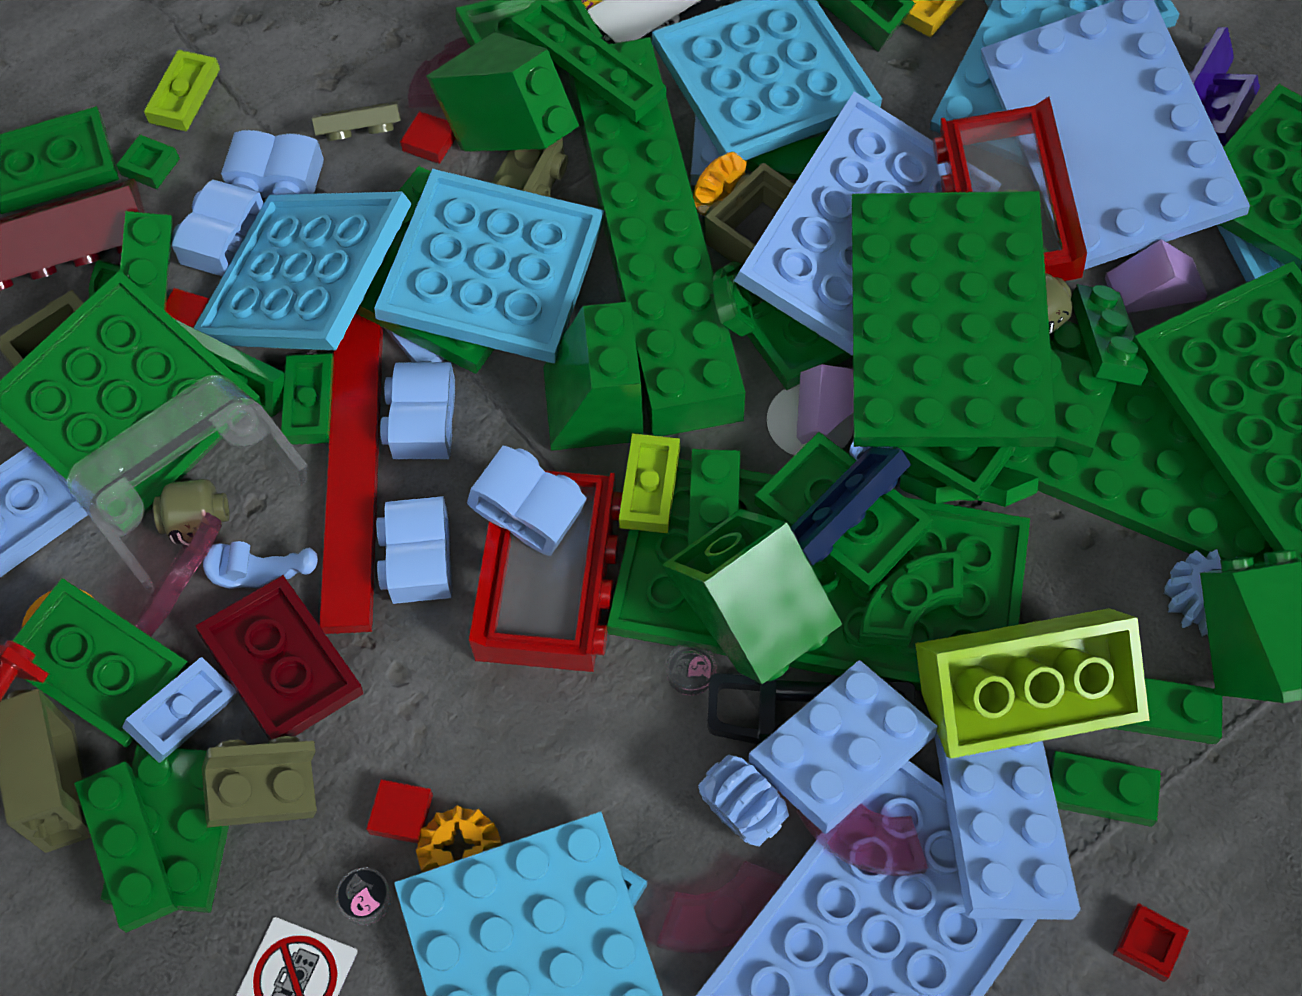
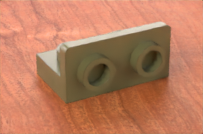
M563 138L546 149L510 150L491 183L550 197L551 188L555 180L563 178L568 165V155L564 154Z
M294 736L275 738L269 741L268 744L247 745V742L243 740H228L209 748L202 764L207 827L314 818L317 808L311 761L316 752L315 742L300 741L299 738Z

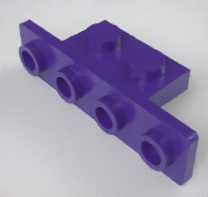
M1228 27L1217 28L1210 42L1205 44L1202 56L1194 70L1188 73L1222 146H1225L1233 137L1260 89L1258 75L1226 74L1234 60Z

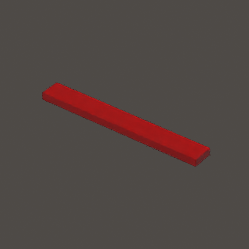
M356 313L337 350H334L320 609V627L325 634L372 632L383 327Z

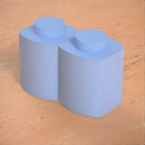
M244 130L234 133L221 175L225 183L260 192L261 198H267L268 195L314 194L324 158L318 140L299 134L274 136L261 131Z
M217 180L209 181L195 195L192 203L193 212L186 216L172 233V247L180 264L223 277L264 204L260 192Z
M451 362L395 363L393 377H386L385 402L391 406L389 417H382L380 434L382 444L389 445L393 459H449L455 401V377Z
M503 445L471 488L467 504L488 521L509 530L515 537L532 549L551 556L581 513L587 498L581 493L578 484L571 478L545 472L539 466L538 460L528 451L520 448L512 449Z
M444 496L385 502V517L377 518L376 522L379 546H386V560L378 561L377 564L380 589H388L393 604L452 598L449 518Z

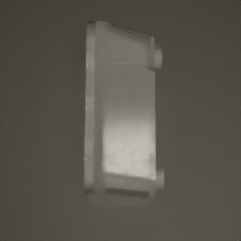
M209 375L198 380L80 460L69 472L67 484L71 495L148 595L156 590V587L149 575L121 540V538L129 534L140 524L144 515L143 502L134 489L135 486L215 431L228 444L238 448L251 447L263 440L299 487L307 482L308 465L259 403L224 376Z

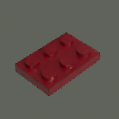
M284 575L195 625L199 636L269 741L284 736L295 737L363 695L362 685Z

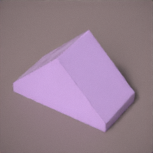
M1162 239L1112 269L1105 276L1108 287L1116 292H1120L1127 313L1202 301L1207 297V292L1193 258Z
M821 364L801 372L797 438L801 444H805L818 432L824 436L828 435L853 412V369Z

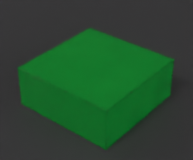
M139 134L116 166L121 176L128 179L135 178L136 182L157 190L180 158L176 148Z

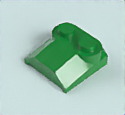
M893 447L892 449H901L911 464L906 471L913 476L920 478L933 477L978 499L988 490L1017 447Z

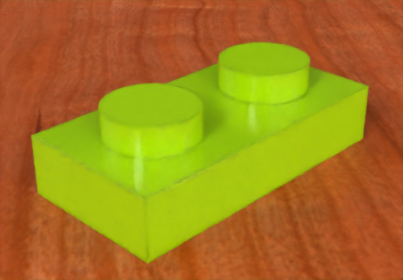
M178 50L144 110L148 123L187 132L220 71L217 59Z
M632 433L619 514V528L668 533L680 452V438Z

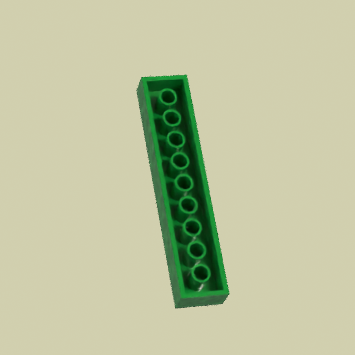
M650 37L609 44L662 82ZM569 74L570 86L600 210H604L603 227L621 302L631 301L641 389L652 436H667L744 421L745 389L729 329L721 324L713 293L714 273L667 98L639 121L634 122Z

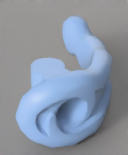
M241 541L232 542L231 545L223 543L212 544L203 554V569L207 578L213 584L227 589H259L282 575L286 579L292 578L298 572L307 575L314 571L318 562L317 553L311 548H305L299 554L290 553L285 557L271 556L261 558L250 553V545Z

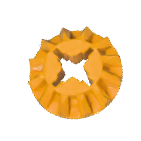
M736 152L726 153L713 160L702 172L694 187L693 198L696 210L704 217L710 206L718 200H724L734 190L739 179L746 174L744 171L746 170L747 162Z
M458 805L454 809L443 813L436 812L428 825L421 828L420 841L416 848L421 871L426 872L455 862L451 852L443 851L442 849L453 844L454 836L457 835L456 829L460 830L466 843L474 844L472 849H467L463 852V859L502 846L500 835L494 822L479 809H465Z

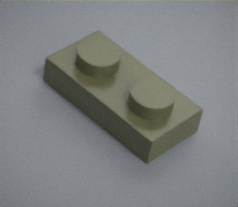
M398 101L316 114L312 117L315 135L326 134L327 141L352 137L351 129L368 127L369 134L394 130L393 122L401 120Z

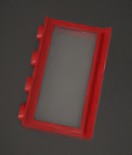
M1050 96L1034 106L950 121L941 118L940 137L933 138V147L937 165L945 164L947 175L941 176L942 192L1040 191L1045 273L1051 274L1053 277H1059L1064 281L1082 278L1087 250Z
M545 471L556 476H567L578 484L581 493L587 498L582 511L551 556L532 549L515 537L509 530L489 521L469 643L475 661L594 672L596 655L604 656L606 650L607 625H600L602 609H611L613 580L606 579L608 564L616 565L619 535H612L613 521H619L623 492H617L615 473H610V476Z

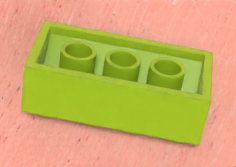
M1108 608L915 643L922 696L933 723L937 725L936 731L944 752L950 759L1149 720L1138 618Z

